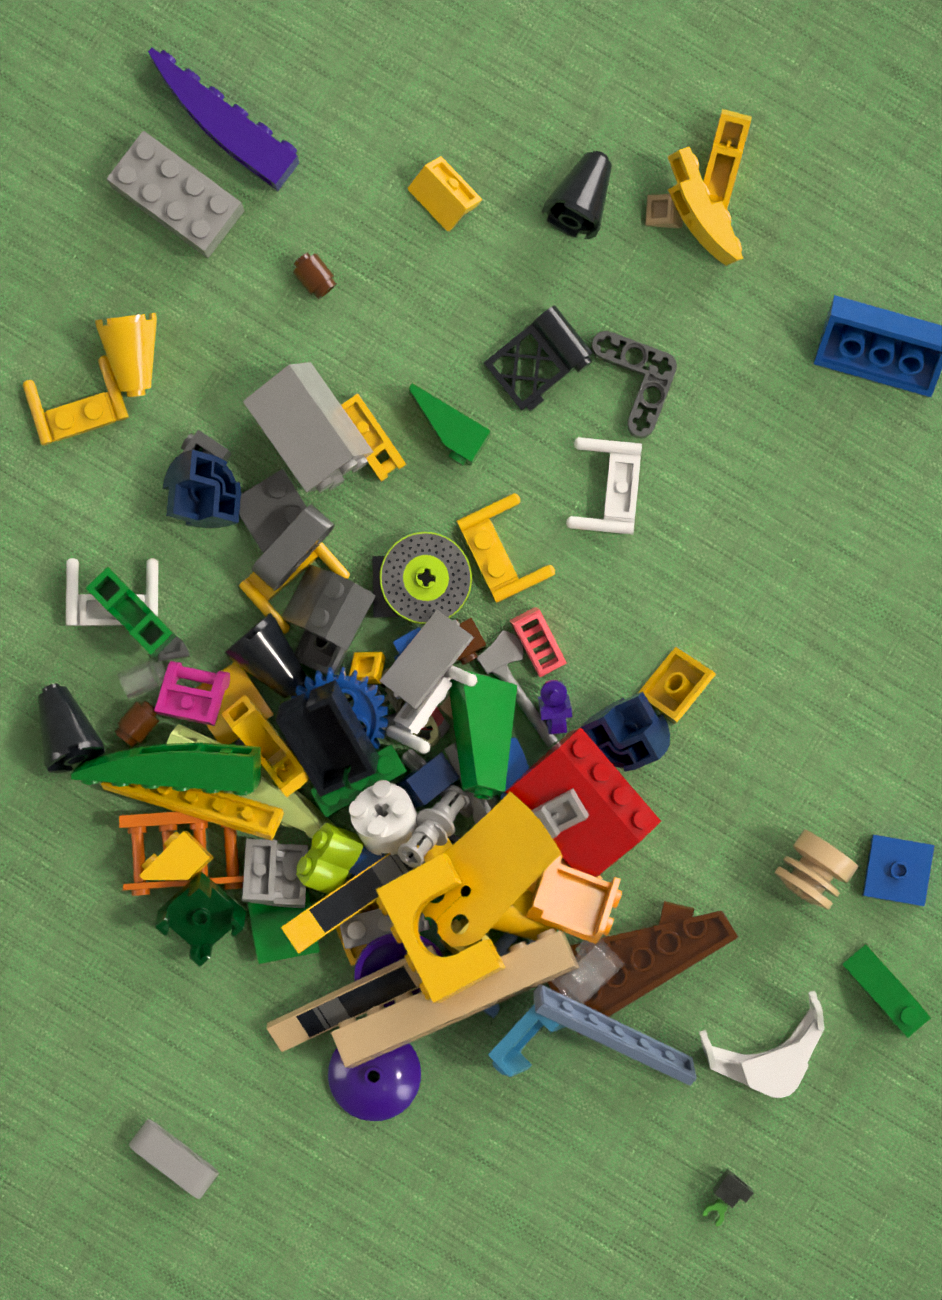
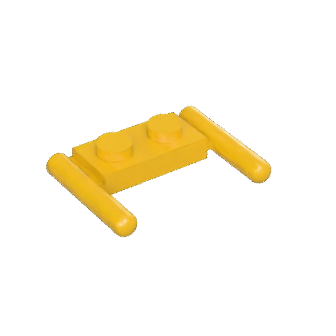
M103 355L98 359L108 390L106 393L103 392L44 412L34 381L26 380L23 382V389L42 446L129 418L107 355Z
M516 493L457 520V524L496 603L555 575L554 567L546 565L519 579L489 519L520 504V497Z
M322 542L277 590L274 591L254 572L242 581L239 587L265 617L271 613L276 618L283 633L286 634L290 626L268 602L318 557L333 573L349 579L350 573Z

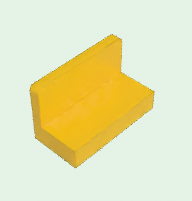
M442 156L426 164L408 187V191L446 231L452 230L463 215L475 209L483 200Z

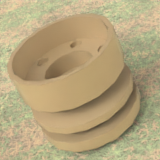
M804 829L793 845L795 850L802 856L800 861L785 856L783 861L792 867L793 871L790 873L778 866L774 873L789 890L810 904L829 910L833 903L822 895L823 892L826 891L838 897L840 893L830 883L832 879L835 878L841 882L848 883L859 866L838 849Z

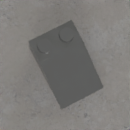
M309 565L282 618L286 622L347 651L376 595L340 575Z

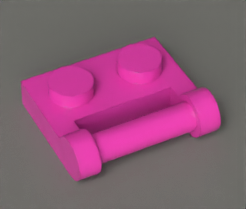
M170 661L154 711L159 715L215 726L225 690H227L230 684V673L224 671L214 673L184 667L180 662ZM182 678L213 686L210 692L176 685V683Z

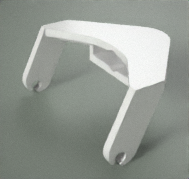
M811 991L808 993L810 1009L792 1035L784 1043L769 1051L746 1055L711 1046L706 1030L700 1031L702 1047L710 1069L771 1097L782 1098L792 1094L798 1088L808 1068L807 1062L824 1030L823 1011L816 992Z

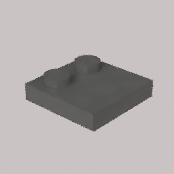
M281 469L241 494L239 515L264 553L306 508V505L285 471Z

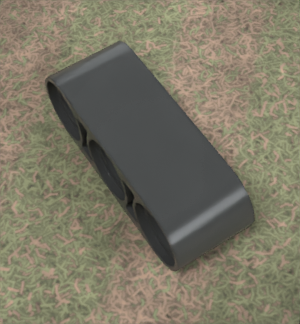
M309 505L263 553L251 570L274 591L277 590L330 534L335 524L314 505Z

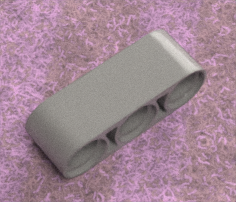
M150 1119L145 1121L129 1143L133 1151L198 1199L202 1198L219 1175L217 1169Z

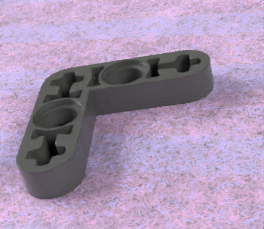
M609 331L600 332L594 337L591 348L595 357L644 376L630 413L627 427L632 436L640 439L646 438L651 435L657 423L676 372V360L669 353ZM605 338L610 339V345L619 349L620 343L625 344L621 351L620 360L614 358L617 354L616 351L608 349L606 353L600 352L601 346L597 345L598 341L604 342ZM635 348L641 351L643 360L639 364L633 365L627 362L625 354L629 349ZM648 353L654 355L651 360L652 362L660 364L662 360L668 361L667 367L671 368V371H665L663 375L657 373L658 368L651 364L649 365V370L643 369L648 360ZM653 387L659 390L661 398L657 403L650 404L645 401L643 393L647 388ZM639 404L647 410H656L655 415L651 412L648 413L646 423L650 427L649 429L643 428L642 432L637 431V425L633 423L634 419H640L643 409H637Z

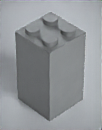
M311 362L289 364L243 401L306 493L315 490L321 493L328 488L329 490L336 488L345 481L343 475L351 470L356 472L368 463L366 458L373 453L371 447Z

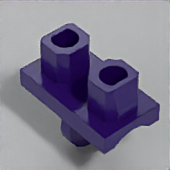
M549 680L541 687V697H538L541 720H546L548 734L567 733L566 718L572 717V707L566 686L559 680Z

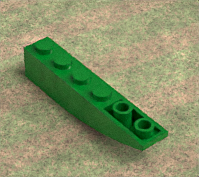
M169 743L138 747L80 763L71 773V780H81L83 784L89 785L99 782H111L113 786L117 787L140 784L146 789L167 786L172 787L175 791H186L190 788L202 789L205 793H217L223 790L233 791L235 795H249L254 793L261 783V747L212 743Z

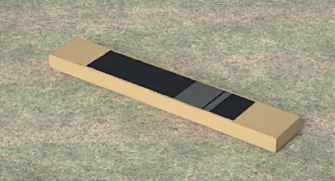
M432 945L427 947L430 952L437 955ZM404 958L268 1022L267 1030L281 1052L337 1027L338 1023L346 1019L356 1018L373 1007L386 1004L400 995L420 988L419 983L422 980L417 971L413 972Z

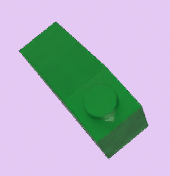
M411 383L409 393L445 450L449 452L447 457L461 466H464L465 462L472 466L489 439L491 430Z
M866 944L842 963L844 968L902 1036L909 1038L931 1019L913 995Z

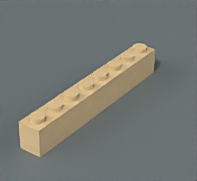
M549 929L538 934V940L527 945L526 941L509 947L510 953L500 957L506 968L441 1003H433L431 999L427 1000L422 992L414 996L412 992H408L394 999L396 1004L387 1008L384 1005H378L367 1010V1016L356 1021V1018L352 1017L338 1023L339 1029L331 1033L344 1066L347 1068L359 1066L533 989L539 984L542 985L578 969V963L565 933Z

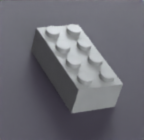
M144 130L107 177V181L112 189L206 258L211 256L244 212L243 205L238 199Z

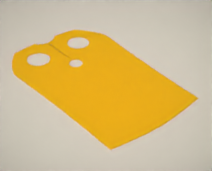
M509 792L475 826L443 853L449 856L462 884L446 892L444 898L439 903L429 902L422 913L425 917H431L436 921L438 925L437 933L450 947L474 944L485 936L514 902L561 855V852L537 816L513 793ZM463 886H469L471 889V893L467 897L461 896ZM459 914L465 915L469 920L468 929L463 934H455L451 929L452 919Z

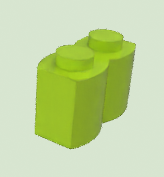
M325 823L313 835L311 849L298 861L296 875L304 886L330 894L344 884L348 871L358 860L364 844L356 833Z

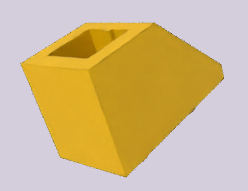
M176 831L165 841L164 845L167 848L159 856L154 853L143 863L141 867L144 871L139 876L143 880H191L214 857L188 831H183L181 834Z

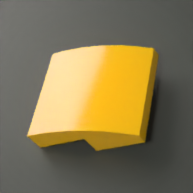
M235 662L221 670L230 673V684L227 690H225L215 726L207 725L215 739L227 745L239 737L231 729L221 713L242 696L246 695L266 719L274 715L246 671ZM202 683L196 689L211 692L213 685Z

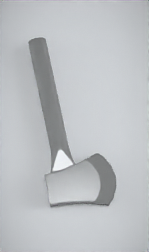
M502 630L491 646L476 659L487 675L492 673L499 680L518 685L516 694L517 704L545 744L550 747L558 739L554 734H548L546 722L541 720L539 712L517 683L507 665L523 660L522 644L514 634Z

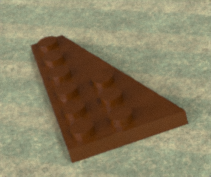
M723 910L600 938L597 944L589 941L570 945L579 968L547 983L552 990L610 1017L733 942L739 936Z

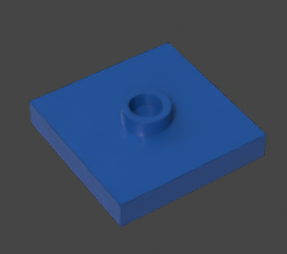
M872 835L862 896L925 906L935 845Z

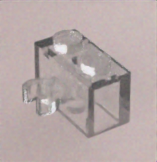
M601 938L597 944L584 940L575 949L578 952L575 959L579 968L551 980L566 997L583 1005L625 965Z

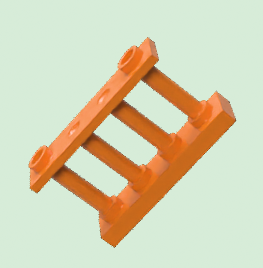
M179 812L120 815L119 828H128V834H131L134 883L123 884V890H131L132 896L150 895V888L180 887L188 884L191 880L146 882V880L139 876L144 871L141 867L145 862L144 833H147V826H159V832H162L164 851L167 848L164 845L165 841L178 830L177 824H190V830L193 829V837L207 850L205 829L208 828L209 821ZM221 825V827H224L227 877L210 879L215 884H224V889L243 888L244 876H239L237 831ZM208 864L201 870L206 876H208Z

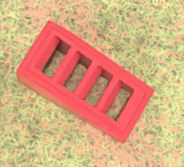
M534 607L510 620L539 677L567 664L540 609ZM536 619L538 624L524 631L522 630L521 626ZM542 630L544 635L531 642L528 641V637ZM548 641L550 646L534 653V648ZM551 653L555 654V658L540 665L538 660Z

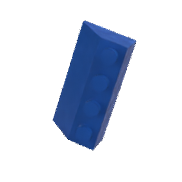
M834 295L824 324L814 364L932 397L942 371V325Z

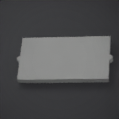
M436 610L380 679V682L391 689L397 699L402 698L413 708L417 709L474 637L462 629L457 620L452 621Z

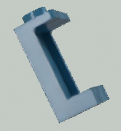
M534 1004L488 1056L493 1060L492 1064L498 1072L509 1077L515 1076L532 1066L521 1054V1050L543 1026L551 1033L565 1026L536 1013Z

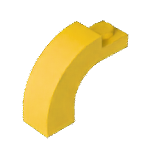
M246 695L242 696L221 713L231 729L246 746L261 747V764L286 797L300 789L309 780L296 755Z

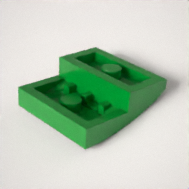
M306 888L305 908L280 907L248 902L258 964L320 952L319 942L317 941L298 954L281 929L286 923L312 906L309 888Z

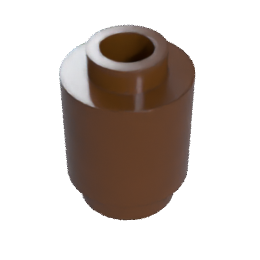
M307 252L294 262L296 269L293 271V274L309 294H314L317 299L325 296L337 285L333 280L335 276L316 253L310 256Z
M146 700L142 704L136 701L118 721V727L114 732L127 744L134 747L137 742L141 743L160 720L156 717L155 708Z

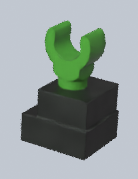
M727 1169L713 1188L714 1194L719 1199L704 1207L703 1216H707L711 1210L718 1211L719 1217L715 1220V1226H720L724 1221V1213L728 1206L733 1208L740 1199L746 1203L754 1194L753 1189Z

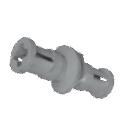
M454 785L448 786L444 790V796L439 803H436L432 809H423L416 816L417 828L412 833V837L408 842L400 845L397 851L398 856L410 867L417 868L423 864L424 856L435 845L442 846L447 843L448 836L453 835L455 832L453 821L461 809H465L470 802L467 793L463 789ZM456 794H458V798L454 800L453 798ZM414 853L413 857L410 859V854Z

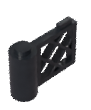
M556 305L538 316L531 325L487 359L484 364L521 411L527 407L531 412L545 401L541 395L573 370L580 373L592 363L590 357L593 352ZM530 334L538 342L537 356L520 354L521 341ZM516 346L515 353H508L511 349H513ZM542 348L549 357L541 356ZM503 356L514 357L513 375L500 374L493 364ZM519 358L536 360L534 377L517 376ZM540 360L554 362L560 372L551 379L538 378ZM504 378L512 379V387ZM516 380L534 381L532 394L522 402L515 393ZM538 382H545L544 385L537 389Z

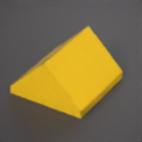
M675 646L638 693L643 691L650 705L675 724L716 674Z

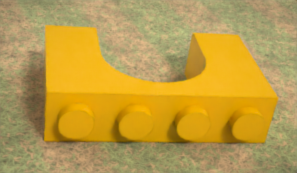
M444 854L376 889L379 898L376 899L377 904L384 916L389 915L394 926L390 927L391 932L399 944L403 942L408 952L405 955L406 962L413 972H418L422 980L419 983V987L427 1000L431 999L433 1003H441L506 968L491 939H484L450 957H439L430 952L423 944L418 929L419 918L423 909L433 899L462 884L449 856Z

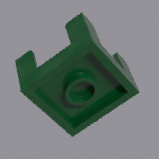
M201 871L158 910L155 928L164 936L168 935L169 927L190 945L189 958L201 967L210 959L212 946L232 929L231 935L235 937L244 929L246 911Z

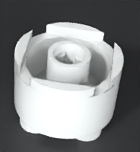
M380 780L373 786L368 787L350 804L351 822L365 848L373 854H398L397 851L400 845L407 843L417 828L416 816L418 814L409 795L401 787L390 784L386 780Z

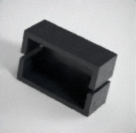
M336 680L310 690L309 698L303 693L280 703L275 721L320 797L345 787L348 771L350 784L376 774L379 755Z

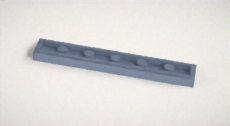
M539 984L533 991L536 1013L689 1086L697 1079L693 1057Z

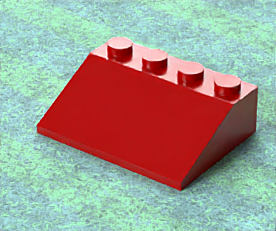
M581 727L569 731L504 792L506 795L509 792L513 793L530 810H533L574 788L589 816L587 819L561 831L553 840L561 852L562 860L568 867L594 877H598L662 822Z

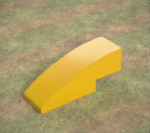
M722 109L703 179L710 192L709 199L711 204L722 201L724 207L728 208L752 116Z

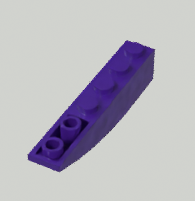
M151 47L148 53L152 62L188 115L229 156L276 191H279L300 163L298 155H296L297 149L286 140H282L280 143L272 137V130L265 124L258 122L256 125L247 118L249 114L239 105L234 104L230 106L223 100L225 96L215 87L210 86L206 88L199 83L201 78L192 70L186 68L183 71L175 65L176 59L168 52L162 50L159 53Z

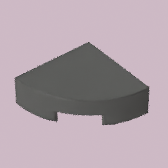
M175 637L158 654L160 662L190 657L187 646L179 637Z

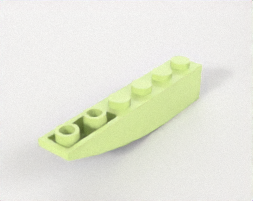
M180 724L170 733L166 743L222 744ZM262 765L261 783L254 793L238 795L283 809L284 816L280 824L285 827H295L302 830L310 838H313L315 832L320 830L325 823L334 825L299 791L296 790L286 797Z

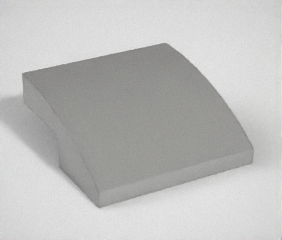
M246 839L242 901L271 906L305 908L306 886L301 883L296 873L298 861L308 852V845L277 844V840Z

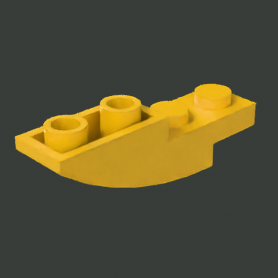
M690 146L668 156L677 184L669 188L668 191L677 211L690 232L713 257L725 266L743 259L741 243L734 235L731 227L730 213L724 207L722 201L711 204L708 186L702 181L699 173L698 159L692 153Z

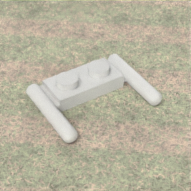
M576 438L574 446L577 450L610 453L604 519L570 516L566 521L567 527L570 529L633 535L642 444Z
M75 558L68 559L66 562V626H123L91 594L78 595L79 562ZM150 558L146 561V595H136L157 616L158 560Z
M452 665L417 709L407 702L404 704L393 720L396 724L387 728V736L421 753H427L430 750V744L413 735V733L418 734L420 729L427 724L430 715L437 705L444 700L447 691L452 685L451 679L471 687L477 683V677Z

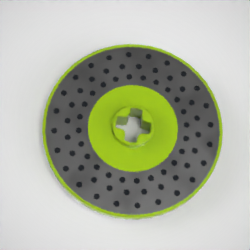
M418 532L403 537L389 549L381 564L379 581L386 603L398 616L409 622L425 625L436 610L450 618L462 608L471 590L472 572L465 553L454 541L437 533ZM424 570H428L429 576L434 577V581L429 582L427 587L422 586V580H419L417 577L422 575Z

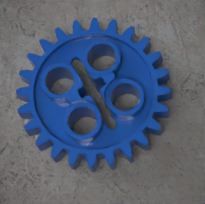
M329 667L326 677L318 670L315 674L316 681L306 677L304 681L305 687L299 685L296 687L295 692L298 696L305 693L309 698L310 690L336 680L342 692L348 693L353 697L354 700L349 702L358 720L365 723L366 727L364 730L374 748H379L380 742L377 738L385 737L386 731L382 727L388 726V719L382 716L388 713V707L380 706L384 702V695L375 696L378 689L377 684L369 688L367 687L368 676L359 681L356 679V670L349 677L346 676L344 667L341 668L339 675H335L333 669Z

